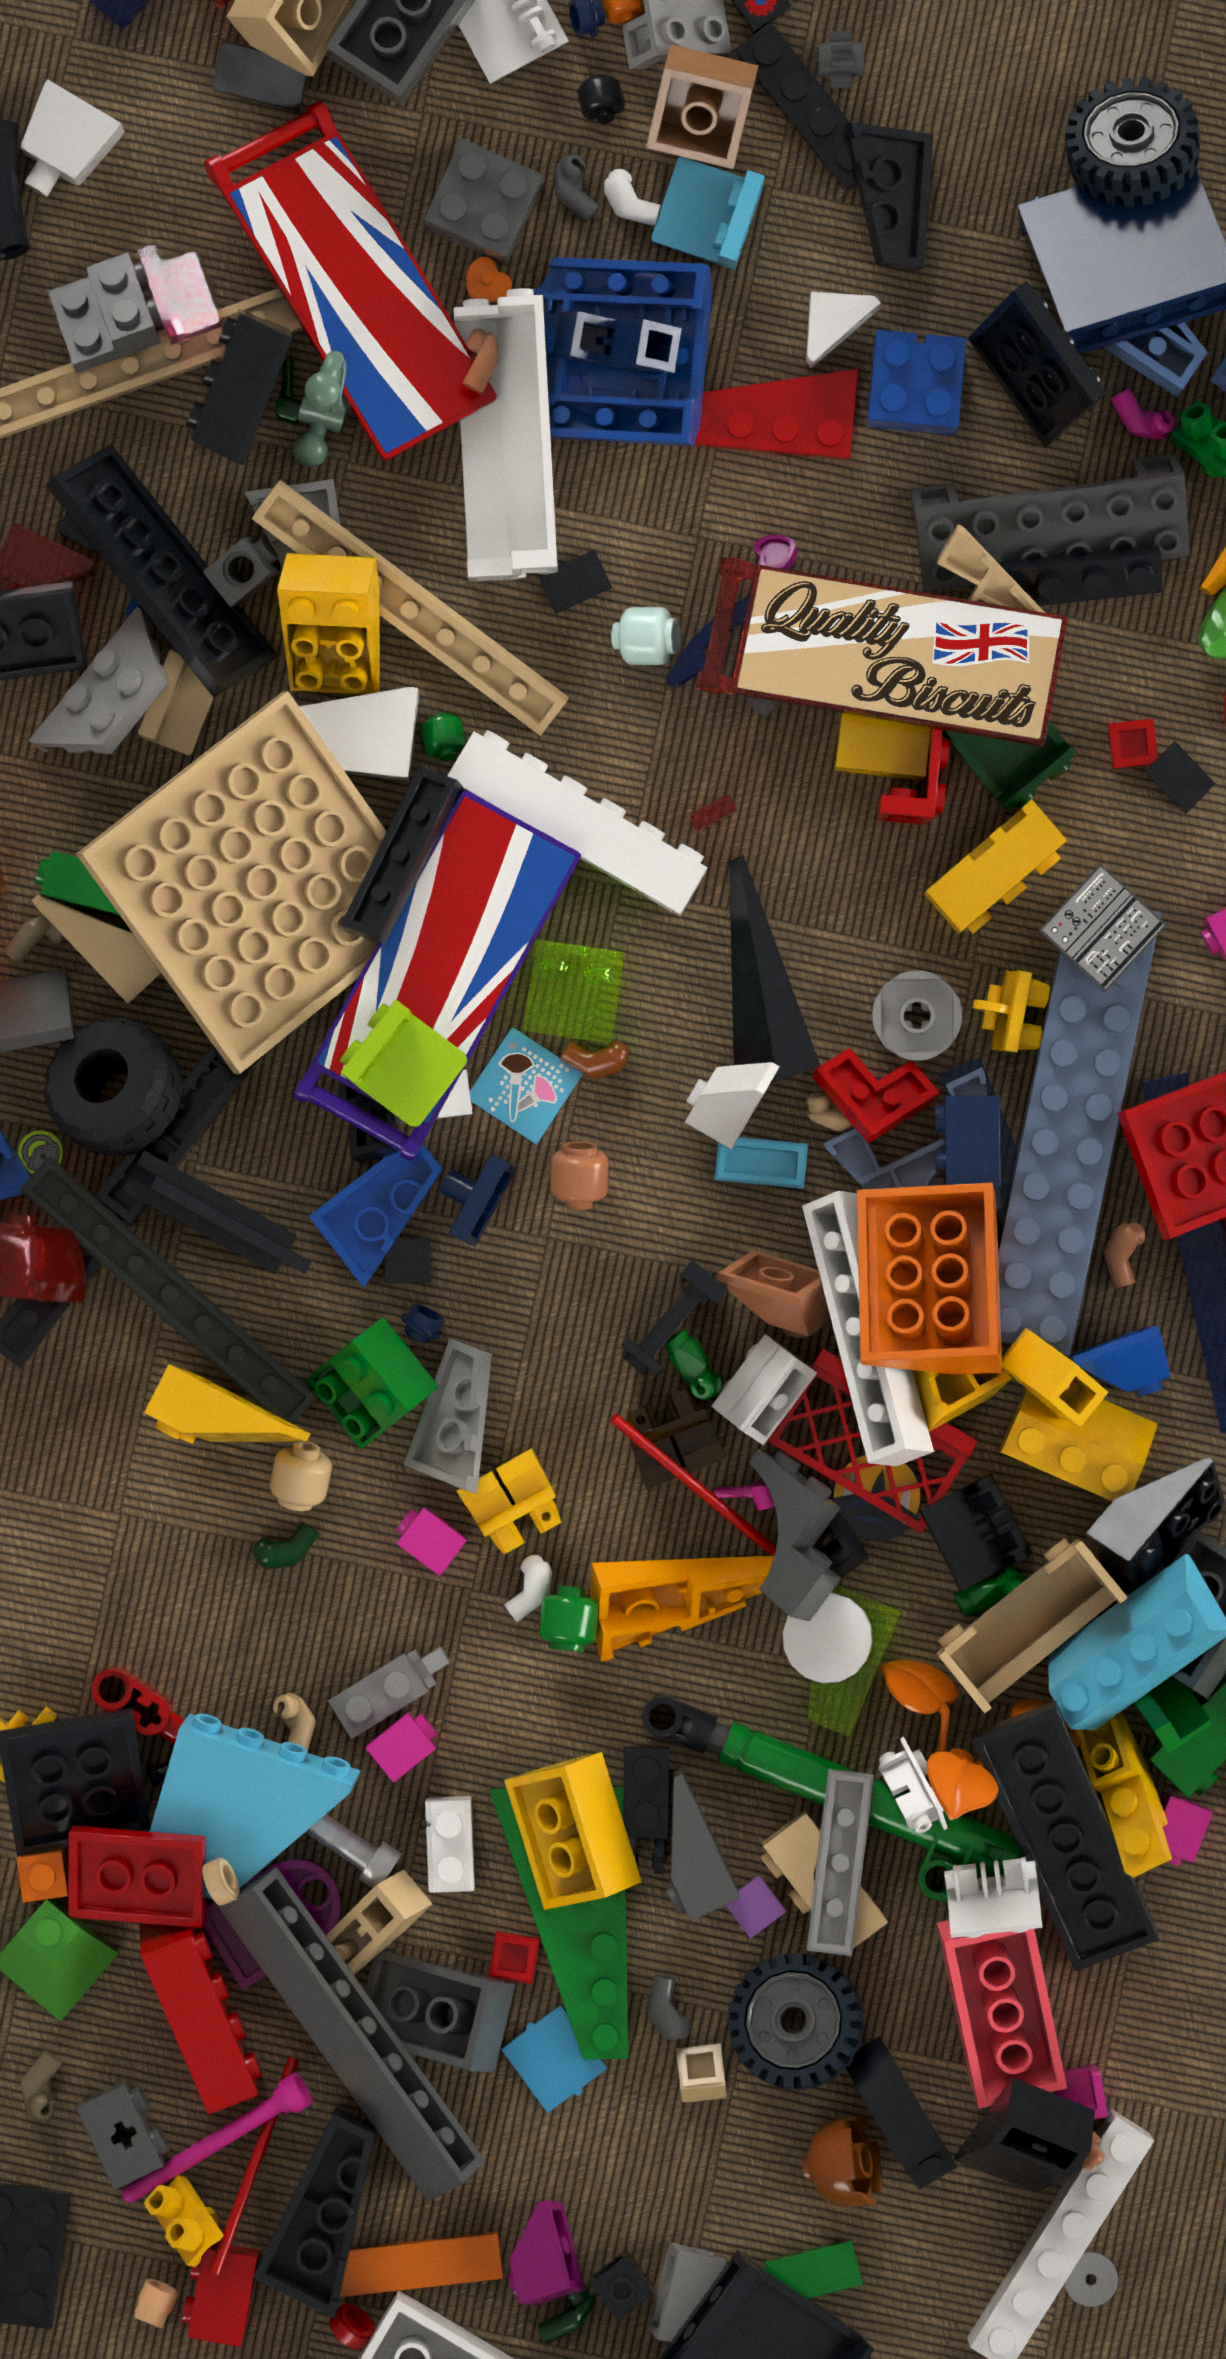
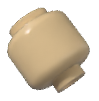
M309 1441L295 1442L293 1446L282 1448L276 1454L269 1488L272 1494L278 1498L277 1501L281 1506L294 1511L311 1510L313 1506L323 1502L327 1495L332 1473V1463L329 1457L320 1452V1447L317 1444Z

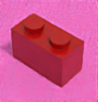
M217 2242L204 2252L201 2262L196 2267H191L190 2279H196L198 2282L195 2297H186L182 2323L190 2324L188 2338L241 2347L246 2332L255 2282L253 2276L258 2266L260 2250L231 2245L219 2276L209 2272L219 2246Z

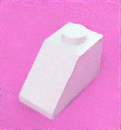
M773 1062L716 1067L708 1083L699 1079L686 1102L694 1107L685 1123L732 1149L780 1066Z

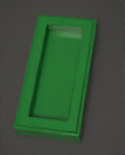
M851 2238L764 2261L766 2270L808 2298L863 2285Z

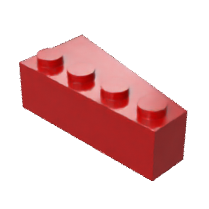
M157 1924L140 1925V1956L207 2114H212L258 2096L257 2079L263 2077V2073L254 2051L247 2053L242 2041L246 2037L243 2023L238 2012L231 2013L226 2000L230 1997L229 1991L221 1972H215L211 1961L213 1954L204 1932L200 1933L199 1928Z

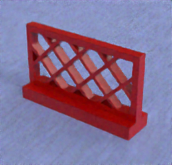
M821 1348L811 1368L817 1372L816 1376L832 1385L837 1404L811 1411L806 1392L814 1381V1377L767 1442L922 1534L927 1526L922 1515L917 1521L903 1513L898 1493L923 1487L928 1504L927 1507L943 1499L978 1441L946 1422L929 1432L933 1450H940L955 1459L945 1476L927 1480L922 1458L919 1457L916 1460L922 1482L896 1488L891 1466L885 1465L891 1489L874 1494L863 1489L859 1470L880 1464H870L867 1462L857 1465L851 1439L861 1437L860 1431L849 1433L843 1408L853 1406L852 1401L844 1403L841 1401L839 1390L851 1397L842 1360ZM803 1399L806 1412L793 1415ZM838 1409L844 1435L818 1441L812 1416ZM808 1418L814 1443L795 1448L780 1439L789 1421ZM846 1440L852 1466L833 1471L825 1466L820 1447ZM815 1448L818 1461L802 1451ZM854 1471L857 1484L841 1474ZM940 1483L933 1497H931L929 1485ZM893 1495L895 1507L880 1499V1497Z

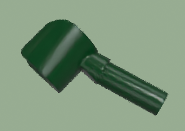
M284 360L282 388L276 402V417L281 422L297 426L302 401L291 398L293 392L294 361Z

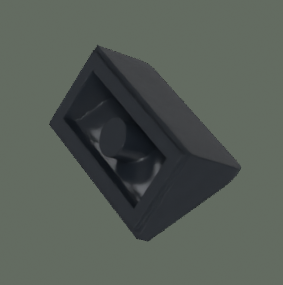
M222 41L212 89L300 112L309 76L298 72L258 49Z

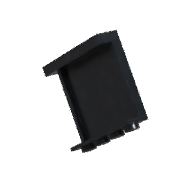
M737 2250L659 2359H871L874 2348L860 2332Z

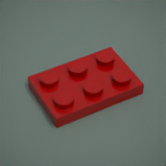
M72 1826L69 1831L68 1917L202 1928L206 1915V1885L202 1873L203 1865L206 1863V1836Z

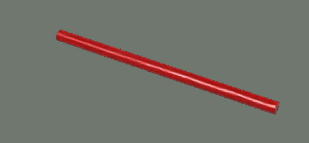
M616 1413L611 1417V1424L770 1556L775 1554L777 1547L620 1415Z
M288 2056L279 2081L295 2072L299 2060ZM279 2114L266 2121L262 2126L224 2229V2236L220 2240L209 2270L213 2274L220 2276Z

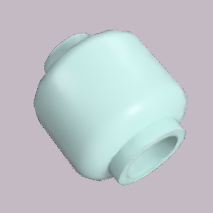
M664 607L627 608L623 612L620 622H615L612 626V646L614 649H620L623 660L629 665L666 664L671 655L677 654L679 650L680 625L677 618H672L669 611Z

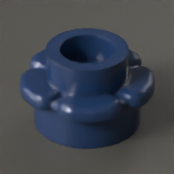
M571 0L569 2V17L574 33L577 36L590 34L592 38L596 37L599 31L598 27H602L605 24L604 9L600 0Z
M413 1304L408 1314L404 1313L401 1316L402 1322L407 1324L404 1331L411 1338L422 1343H428L430 1338L439 1339L441 1337L442 1331L440 1329L445 1320L436 1311L420 1304Z

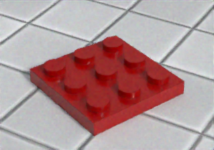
M1226 1071L1117 1112L1163 1240L1177 1237L1226 1217Z

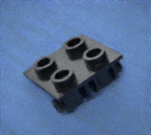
M992 1473L920 1510L960 1592L1013 1563L1016 1564L1030 1557L1032 1554L1031 1544L1029 1541H1026L1017 1524L1018 1519L1017 1517L1014 1518L1011 1512L1012 1507L1011 1505L1008 1506L999 1488L1000 1483L995 1480Z

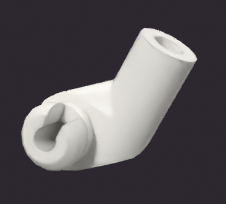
M530 1555L523 1560L521 1564V1571L525 1574L523 1591L504 1604L516 1622L540 1606L542 1599L550 1595L552 1570L549 1563L544 1562L539 1555Z

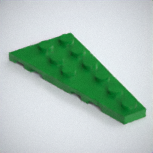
M612 1786L623 1819L624 1786ZM489 1788L583 2060L628 2059L626 1889L606 1898L544 1910L507 1788Z

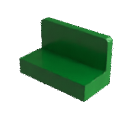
M1172 1676L1133 1703L1168 1754L1212 1725L1210 1717L1188 1686Z

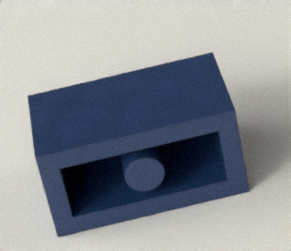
M944 1096V1105L935 1106L936 1133H944V1151H936V1178H944V1185L993 1182L994 1187H1001L1000 1096Z

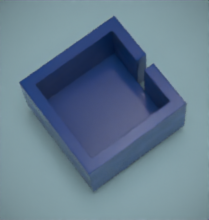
M876 330L866 427L956 435L959 427L967 338L926 334L924 342L918 343L916 342L917 333Z

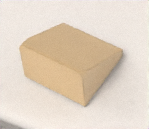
M721 2043L676 2048L682 2102L726 2098Z

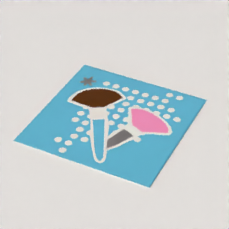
M512 1027L470 1090V1098L472 1103L537 1145L583 1073L561 1061L558 1056Z

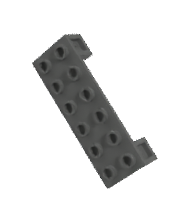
M1170 453L1132 459L1134 478L959 501L954 483L910 489L911 507L917 527L923 590L925 592L976 586V584L937 564L938 556L957 524L963 526L996 562L1159 545L1161 560L1189 556L1190 545L1185 476L1177 454Z

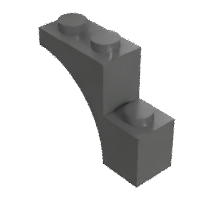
M758 1449L749 1464L757 1471L769 1489L778 1522L775 1557L771 1569L759 1590L790 1617L810 1621L841 1579L829 1568L832 1561L813 1547L841 1507L829 1498L832 1491L825 1484L812 1476L807 1479L797 1471L801 1465L792 1456L782 1450H778L775 1454Z

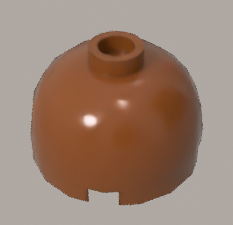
M863 2115L843 2117L824 2124L814 2134L809 2143L808 2155H804L802 2159V2169L806 2181L812 2182L816 2192L827 2203L837 2207L875 2205L878 2200L872 2198V2193L881 2192L882 2165L880 2150L877 2142L868 2144L867 2135L864 2130H870L872 2127Z

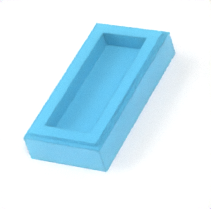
M738 1137L733 1148L730 1149L718 1142L714 1180L804 1189L808 1144Z

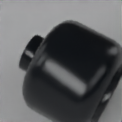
M608 75L592 76L586 79L577 91L582 115L589 120L597 119L600 124L612 122L615 119L614 114L622 112L625 107L621 85L614 77Z

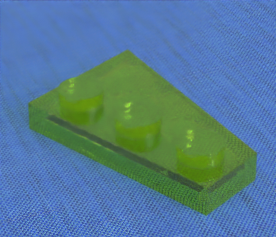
M837 1584L831 1593L850 1598L865 1610L872 1624L874 1644L868 1660L857 1674L841 1682L820 1683L811 1680L808 1720L845 1736L852 1737L903 1612Z

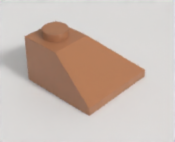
M753 1250L717 1273L716 1280L728 1289L727 1291L767 1324L783 1328V1333L788 1336L805 1338L811 1336L827 1324L829 1309L818 1269Z

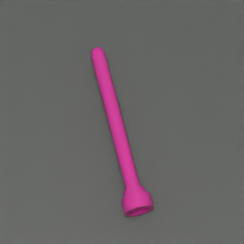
M292 2073L279 2081L278 2088L273 2090L271 2098L169 2159L162 2168L138 2178L125 2186L121 2194L123 2200L127 2203L136 2202L152 2192L158 2185L167 2183L279 2113L284 2112L288 2114L291 2111L298 2113L312 2105L313 2099L307 2085L297 2073Z

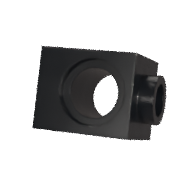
M627 2248L591 2275L590 2285L617 2321L654 2294V2284Z

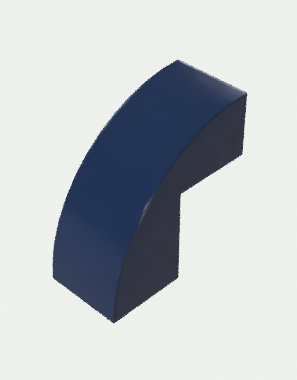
M562 311L559 315L553 356L621 369L674 373L682 328L645 319L614 320L580 311Z

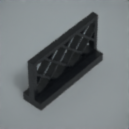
M143 1149L139 1150L118 1187L273 1274H276L282 1262L304 1274L311 1264V1261L290 1250L297 1235Z

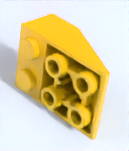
M287 553L277 592L290 691L363 695L379 693L380 590L376 558Z

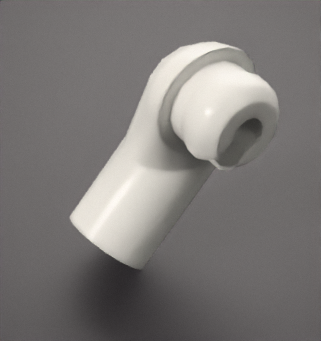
M615 169L610 172L604 182V193L614 213L620 218L655 227L661 205L638 199L630 183L632 176L626 170Z

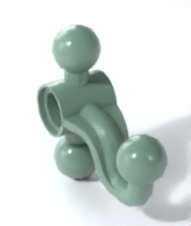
M339 351L329 352L319 372L312 375L305 384V395L299 410L298 420L310 423L308 432L299 436L293 445L294 458L304 467H316L325 461L328 456V445L324 439L327 430L341 434L351 411L349 404L342 395L347 366L343 354Z

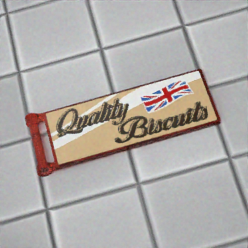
M724 557L721 559L718 573L722 576L704 668L697 675L695 685L697 689L707 693H730L1035 746H1043L1045 744L1067 629V617L758 565L734 557ZM750 579L753 580L734 677H726L721 675L739 581Z

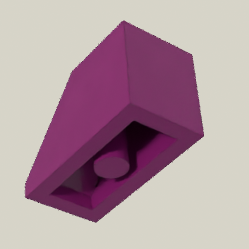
M545 2200L537 2203L509 2259L512 2271L509 2274V2284L514 2296L519 2299L520 2305L538 2306L586 2290L563 2202Z

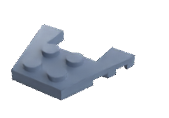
M982 1067L945 1085L950 1096H988L985 1072ZM855 1128L823 1143L826 1150L864 1189L944 1185V1178H936V1151H944V1138L882 1168L879 1166L869 1144ZM994 1187L998 1210L1002 1208L1000 1188Z

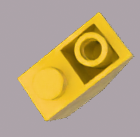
M1027 1328L1024 1329L1002 1357V1368L1061 1419L1075 1426L1081 1427L1109 1393L1077 1364Z

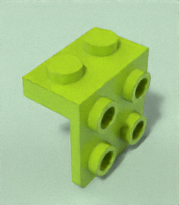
M395 999L390 1007L383 1003L373 1014L367 1024L372 1028V1031L363 1043L356 1039L343 1054L340 1062L345 1066L340 1073L411 1127H418L465 1067L467 1057L464 1052L414 1016L407 1007Z

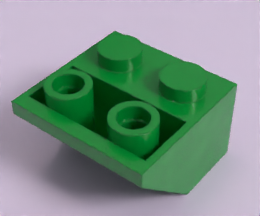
M384 1317L357 1336L305 1379L317 1397L323 1402L360 1450L439 1388Z

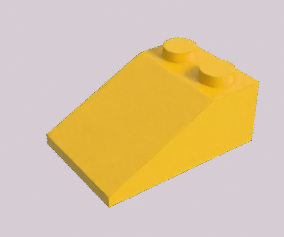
M168 1364L144 1412L157 1419L154 1428L175 1439L180 1438L191 1444L194 1443L196 1438L209 1442H307L311 1433L196 1373Z

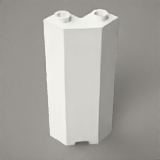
M533 289L506 291L507 297L497 298L498 305H490L488 299H468L463 301V307L453 308L455 326L465 343L473 329L476 328L482 329L487 334L489 332L493 333L498 341V364L489 380L497 398L492 404L460 421L469 582L517 580L526 578V573L550 574L558 572L543 295H534ZM471 352L474 358H476L477 354L475 352Z

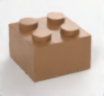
M671 44L646 148L734 169L758 65Z

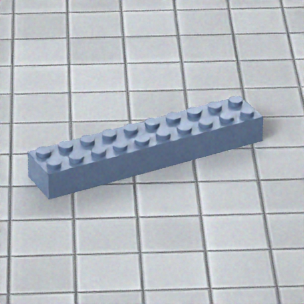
M1153 911L1159 918H1161V912ZM1156 938L1105 993L1059 950L1057 952L1042 1025L1040 1046L1036 1054L998 1238L1001 1342L1013 1344L1024 1329L1027 1328L1063 1355L1070 1356L1119 1121L1117 1112H1120Z

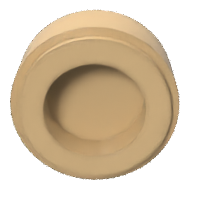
M219 1857L205 1863L202 1868L203 1879L212 1899L220 1906L237 1900L240 1893L239 1883L229 1862Z

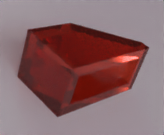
M13 523L0 550V588L10 590L68 581L76 582L95 575L99 566L94 560L21 525Z

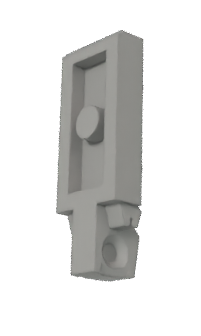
M441 1646L422 1658L414 1649L410 1653H403L335 1695L328 1702L350 1738L353 1739L427 1693L429 1688L437 1684L431 1674L449 1664L450 1659Z

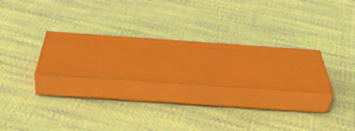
M499 2232L350 2248L339 2296L347 2297L503 2279Z

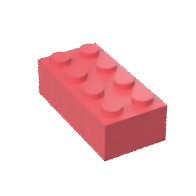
M946 1920L936 1923L970 2086L978 2108L992 2106L1012 2077L1049 2092L1067 2089L1035 1929H1029L1021 1933L1009 1931L984 1934L976 1938H951L950 1921Z

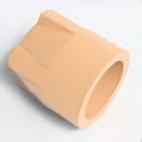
M146 2279L138 2298L134 2317L158 2328H163L167 2316L175 2305L179 2292L161 2281Z

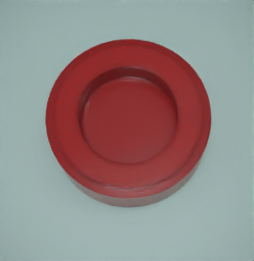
M352 2304L341 2305L336 2311L335 2318L330 2317L329 2325L335 2337L352 2349H363L375 2331L374 2324L368 2314Z

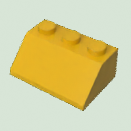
M1025 1388L998 1451L1113 1502L1114 1499L1134 1490L1144 1467L1158 1423L1103 1399L1084 1424L1078 1427L1061 1419Z
M602 1752L569 1759L504 1780L544 1910L606 1898L642 1883Z

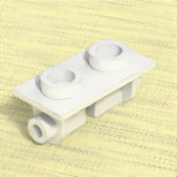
M900 1738L904 1751L897 1754L895 1752L883 1754L879 1758L880 1765L878 1769L893 1796L909 1789V1793L895 1799L906 1820L907 1826L910 1829H915L916 1833H923L931 1828V1822L939 1820L943 1830L948 1829L942 1813L944 1810L925 1778L927 1775V1763L920 1749L911 1752L905 1738Z

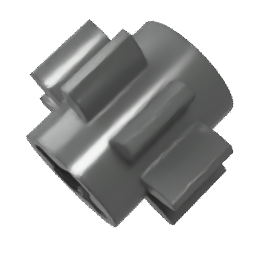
M830 31L829 43H818V77H830V88H852V76H864L863 42H852V31Z

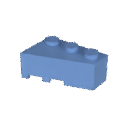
M1185 322L1102 347L1177 398L1208 353Z

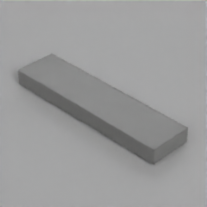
M828 1769L807 1951L852 1956L873 1774Z

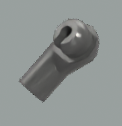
M568 154L558 162L555 169V195L559 201L583 222L587 223L600 206L583 192V178L586 167L584 160L576 154Z
M654 1975L647 2010L648 2016L662 2037L670 2041H675L676 2039L683 2040L690 2034L692 2026L689 2018L680 2015L672 2005L676 1979L664 1975Z

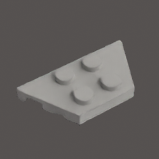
M136 607L28 740L40 751L49 752L50 747H63L69 753H83L87 750H92L95 753L112 754L169 684L165 668L160 665L161 653L159 645L151 638L149 626L153 624L152 620L144 611Z

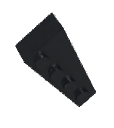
M338 2107L335 2108L253 2276L254 2279L335 2318L339 2303L343 2276L345 2275L347 2258L352 2243L376 2131L373 2124Z

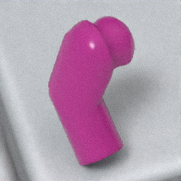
M1127 389L1111 398L1127 431L1133 436L1156 441L1166 438L1175 426L1174 417L1170 412L1166 410L1154 412L1141 409L1131 389Z

